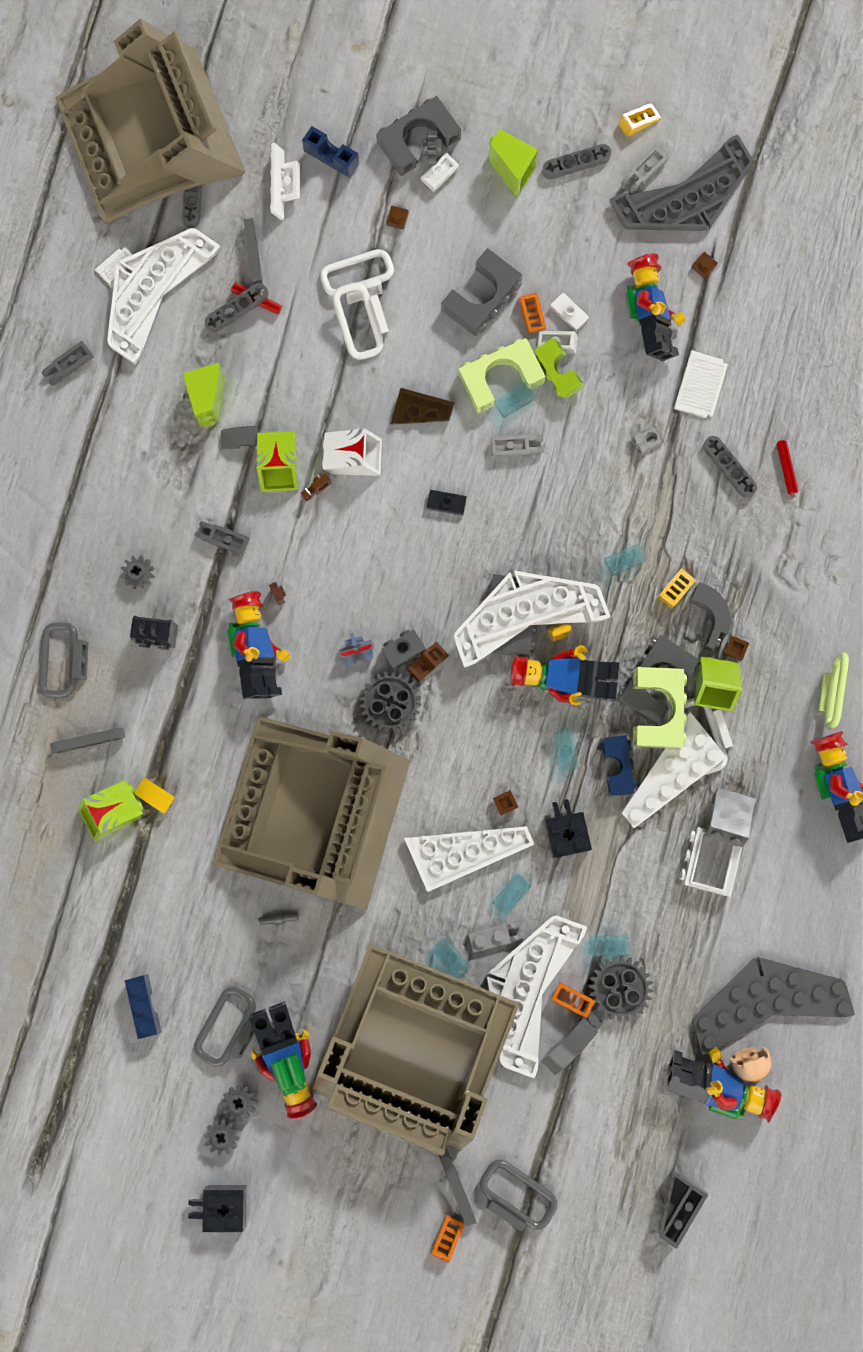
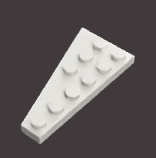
M691 712L687 715L686 724L684 725V732L686 733L684 747L664 749L622 812L633 828H636L727 758Z
M527 826L404 838L427 892L534 845Z

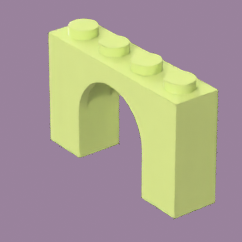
M527 338L523 340L517 339L505 348L504 346L499 347L492 354L481 355L476 361L472 363L466 362L460 366L458 375L477 414L494 406L495 399L485 380L487 372L494 366L504 364L515 368L520 374L527 390L545 383L546 377Z
M637 667L634 669L633 689H651L662 692L671 704V714L668 721L662 726L633 727V747H684L686 743L684 725L687 720L686 713H684V705L687 702V696L684 693L687 676L684 674V669Z

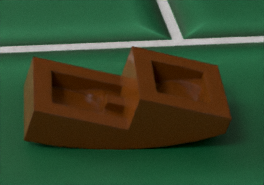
M436 641L421 656L408 665L406 669L419 683L447 659L449 655Z

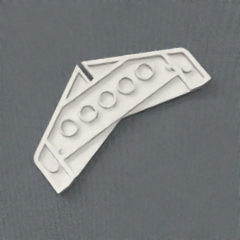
M191 228L120 260L119 264L132 273H128L116 264L107 338L110 348L136 365L141 358L163 296L216 256L221 249L220 245L200 231Z
M514 571L519 588L516 589L510 572L455 632L454 641L464 668H467L479 662L530 625L601 622L610 619V614L602 592L595 584Z
M552 916L488 972L505 979V982H501L487 976L490 992L520 1003L500 1055V1062L505 1068L535 1079L539 1059L542 995L584 937L587 926L560 916Z

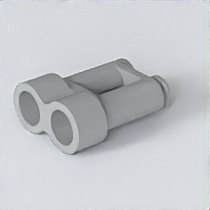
M656 426L641 433L637 432L631 435V440L640 455L664 442L662 436H659ZM652 435L655 436L654 439L647 442L646 438Z

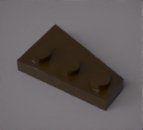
M400 388L391 425L450 422L455 402Z

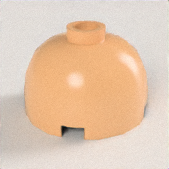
M756 1047L746 1048L734 1053L735 1058L730 1057L734 1073L740 1079L752 1084L762 1082L763 1078L771 1071V1057L766 1047H762V1050H757Z

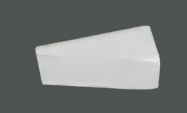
M539 331L537 348L551 338H555L559 341L565 353L576 354L578 340L576 332Z

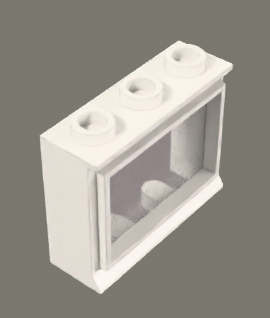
M695 828L689 836L691 846L690 850L687 849L684 861H687L685 869L682 868L681 885L731 897L742 847L733 846L721 840H714L711 837L705 836L706 829Z

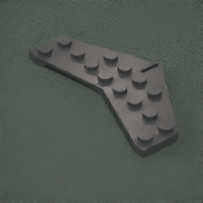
M737 134L729 138L687 180L674 186L629 195L628 193L619 194L611 198L609 203L623 227L629 230L707 231L708 227H712L751 168L753 159Z
M758 957L762 975L760 976L756 959L753 958L694 1016L693 1027L700 1052L704 1055L708 1054L715 1047H722L773 1015L849 1017L855 1015L847 985L842 979Z

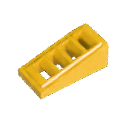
M651 103L623 114L620 118L619 126L626 137H629L659 121L661 117Z
M681 568L657 598L673 609L696 580ZM680 575L689 581L688 585L679 578ZM675 581L679 582L682 586H684V590L681 589L678 585H676ZM670 587H674L680 594L675 593ZM668 591V592H669L671 595H673L676 599L673 600L672 598H670V597L666 594V592Z
M566 623L556 624L548 627L546 632L550 642H555L567 637L572 628Z

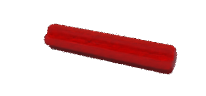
M233 283L231 292L239 295L248 288L238 283ZM250 293L249 296L253 299V302L256 301V300L253 298V297H255L256 295L253 296V295H251V293ZM268 298L258 305L276 315H279L282 310L280 304Z
M781 440L777 442L776 446L788 495H794L799 490L787 441Z

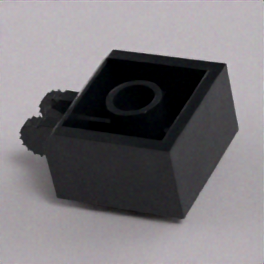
M133 616L130 638L142 648H150L152 645L157 646L161 650H169V648H175L178 625L170 619L162 620Z
M568 799L564 800L563 803L566 810L565 816H560L557 802H552L555 818L544 820L552 859L592 850L584 812L572 814ZM565 830L572 833L570 841L567 838H563V834L566 833Z
M208 1185L203 1190V1199L188 1200L189 1206H203V1212L193 1211L188 1213L189 1219H203L202 1232H243L245 1230L247 1185ZM223 1205H226V1208H229L227 1212H224L221 1209Z

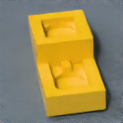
M145 777L135 790V795L166 814L176 798Z

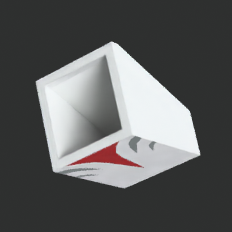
M365 428L325 433L323 440V470L339 475H380L381 438Z

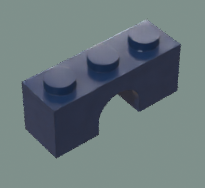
M313 126L310 127L302 139L304 152L348 178L351 177L359 165V156L356 151L344 144L340 148L334 146L328 140L327 134Z
M627 735L603 738L604 759L614 758L620 763L618 775L606 778L609 797L633 794L634 790L637 789L636 779L632 778L631 770H634V762L629 757V751L632 750L630 739L627 740Z
M146 974L124 980L137 1038L142 1039L161 1033L158 1013H155L151 1002V994L153 992L149 975Z

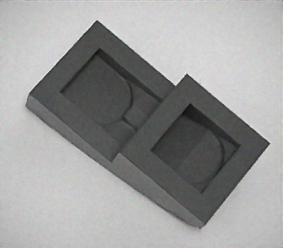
M242 426L221 430V449H240V446H257L258 426Z

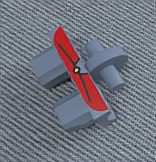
M350 633L351 639L344 641L345 646H352L339 649L340 657L343 658L347 666L356 664L354 654L360 652L364 661L373 659L372 649L374 647L372 640L357 644L364 640L362 636L354 637V633Z

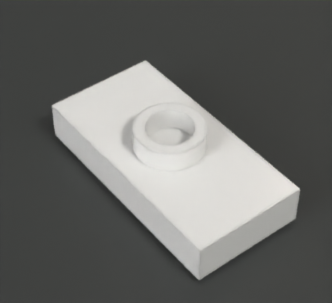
M446 153L421 176V181L435 192L459 169V164Z
M564 292L550 304V308L575 332L590 318Z

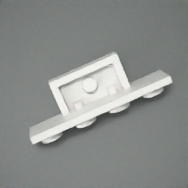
M272 143L270 153V209L273 215L280 220H284V202L300 198V163L292 161L284 164V150L277 144Z

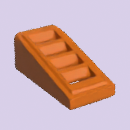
M538 293L519 297L518 302L528 334L545 330L546 325ZM529 301H533L534 303L528 306L525 305V303ZM531 308H535V309H536V311L527 313V310H528V309H531ZM530 316H538L536 319L529 320ZM540 322L539 326L531 327L530 325L532 323Z
M559 982L551 998L552 1001L586 1019L595 1003V1000ZM565 989L567 990V992L563 1000L561 1001L559 1000V998L563 990ZM570 993H573L574 996L570 1004H567L566 1001ZM577 997H581L577 1008H574L573 1005ZM586 1000L588 1001V1004L584 1012L580 1011V1009L584 1001Z
M446 1215L430 1255L450 1263L465 1223ZM451 1223L459 1228L456 1231L447 1227V1224ZM444 1231L454 1234L455 1238L444 1235ZM441 1239L451 1242V1247L441 1243ZM438 1246L449 1251L448 1255L438 1251Z

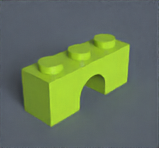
M551 338L534 350L540 366L543 365L546 369L544 373L547 379L555 384L554 390L559 397L562 396V398L568 399L585 387L577 371L570 370L565 374L559 372L558 363L566 356V353L557 339Z

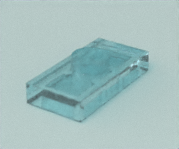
M524 383L496 399L494 404L501 416L505 418L534 401L535 396L527 384Z
M638 543L605 558L604 561L611 576H615L646 562L647 559Z
M574 730L554 733L559 771L579 769Z
M516 873L492 903L507 916L532 885Z
M589 935L590 956H630V936Z
M446 936L431 948L432 952L455 978H459L471 967L470 963Z

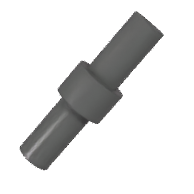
M298 912L289 914L275 913L274 916L260 917L259 925H282L284 922L299 920Z

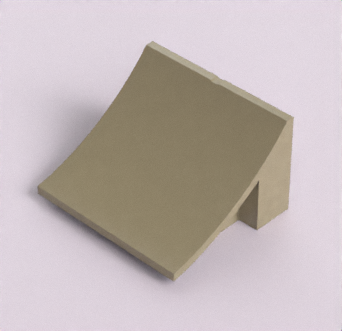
M139 19L114 40L120 56L99 75L87 79L55 97L104 223L109 224L137 208L174 193L219 180L240 177L245 173L195 48L182 42L180 35L175 31L169 35Z
M258 716L212 865L367 910L411 760L361 737L333 731L330 732V735Z
M369 944L339 1024L318 1072L312 1092L330 1099L327 1107L328 1110L439 1155H444L446 1147L461 1151L475 1138L488 1100L484 1095L520 1003Z

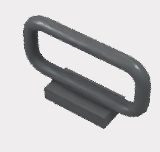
M51 623L44 628L42 633L39 689L44 696L49 698L68 697L75 689L76 679L87 680L89 643L81 639L78 640V631L71 623ZM53 630H68L70 632L68 685L65 690H49L47 688L49 638Z
M229 987L221 993L195 1040L194 1051L196 1056L214 1067L226 1064L231 1056L235 1059L242 1057L254 1035L248 1015L255 1012L256 1002L250 994L237 987ZM230 995H236L247 1002L248 1009L221 1058H213L202 1050V1044L227 998Z
M493 1161L487 1167L480 1180L481 1192L490 1200L486 1208L521 1232L526 1225L534 1230L545 1228L557 1210V1199L551 1191L507 1161ZM502 1168L549 1201L550 1206L540 1221H534L488 1188V1181L496 1169Z

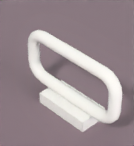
M377 249L325 266L320 273V280L325 292L333 296L336 289L331 288L327 278L329 272L375 257H381L384 260L387 271L382 275L357 283L363 284L367 288L370 297L383 294L381 282L389 280L394 273V266L389 254L384 250ZM358 290L344 293L348 305L363 300L362 294Z
M351 283L339 287L334 292L332 299L349 354L358 360L376 356L383 349L382 334L389 332L378 294L370 297L367 288L360 283ZM358 290L362 294L376 340V346L364 352H357L355 350L340 302L342 294Z
M695 698L688 699L684 709L695 706ZM703 707L714 741L727 757L726 749L733 747L722 711H713L712 708ZM728 757L705 775L723 769L727 764Z

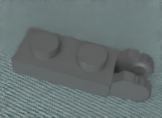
M80 341L52 361V364L47 366L42 371L44 377H47L57 369L59 372L48 381L51 386H54L90 361L94 356L84 342Z
M200 521L199 526L210 530L211 533L207 536L201 532H196L195 537L241 556L244 555L250 540L249 537L215 524L211 525Z

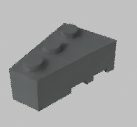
M674 1169L671 1174L659 1237L677 1249L707 1199L708 1192Z

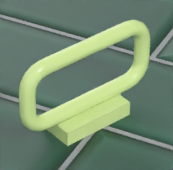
M845 652L835 657L831 674L824 673L822 676L817 712L826 713L825 727L829 730L836 728L841 719L849 657Z

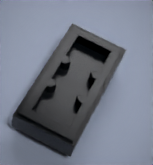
M430 490L426 509L463 516L467 496Z

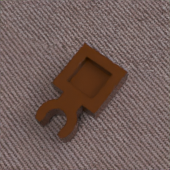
M326 473L315 477L311 486L301 492L306 502L332 484L331 479Z

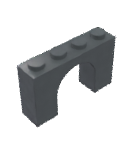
M438 96L427 99L421 106L411 109L407 115L397 118L391 125L381 128L376 134L377 144L400 176L416 168V158L404 142L405 135L411 129L427 127L431 130H437V136L442 140L446 148L461 139V128Z
M488 248L476 261V270L494 284L497 291L495 296L484 304H474L452 289L441 302V310L474 336L486 329L487 322L497 316L501 305L505 306L510 300L512 292H517L522 285V274Z
M493 574L491 592L506 577L505 575ZM512 576L514 584L517 589L519 588L517 580L515 577ZM530 625L492 653L529 658L530 653H534L535 641L531 640L532 634H536L537 625Z
M660 635L658 639L653 638L648 646L651 650L647 655L644 653L638 663L641 664L639 667L650 668L655 665H665L671 669H684V674L688 678L700 659ZM633 669L628 676L630 682L627 686L623 685L617 693L620 696L617 701L656 726L660 723L669 707L653 698L646 689H633Z

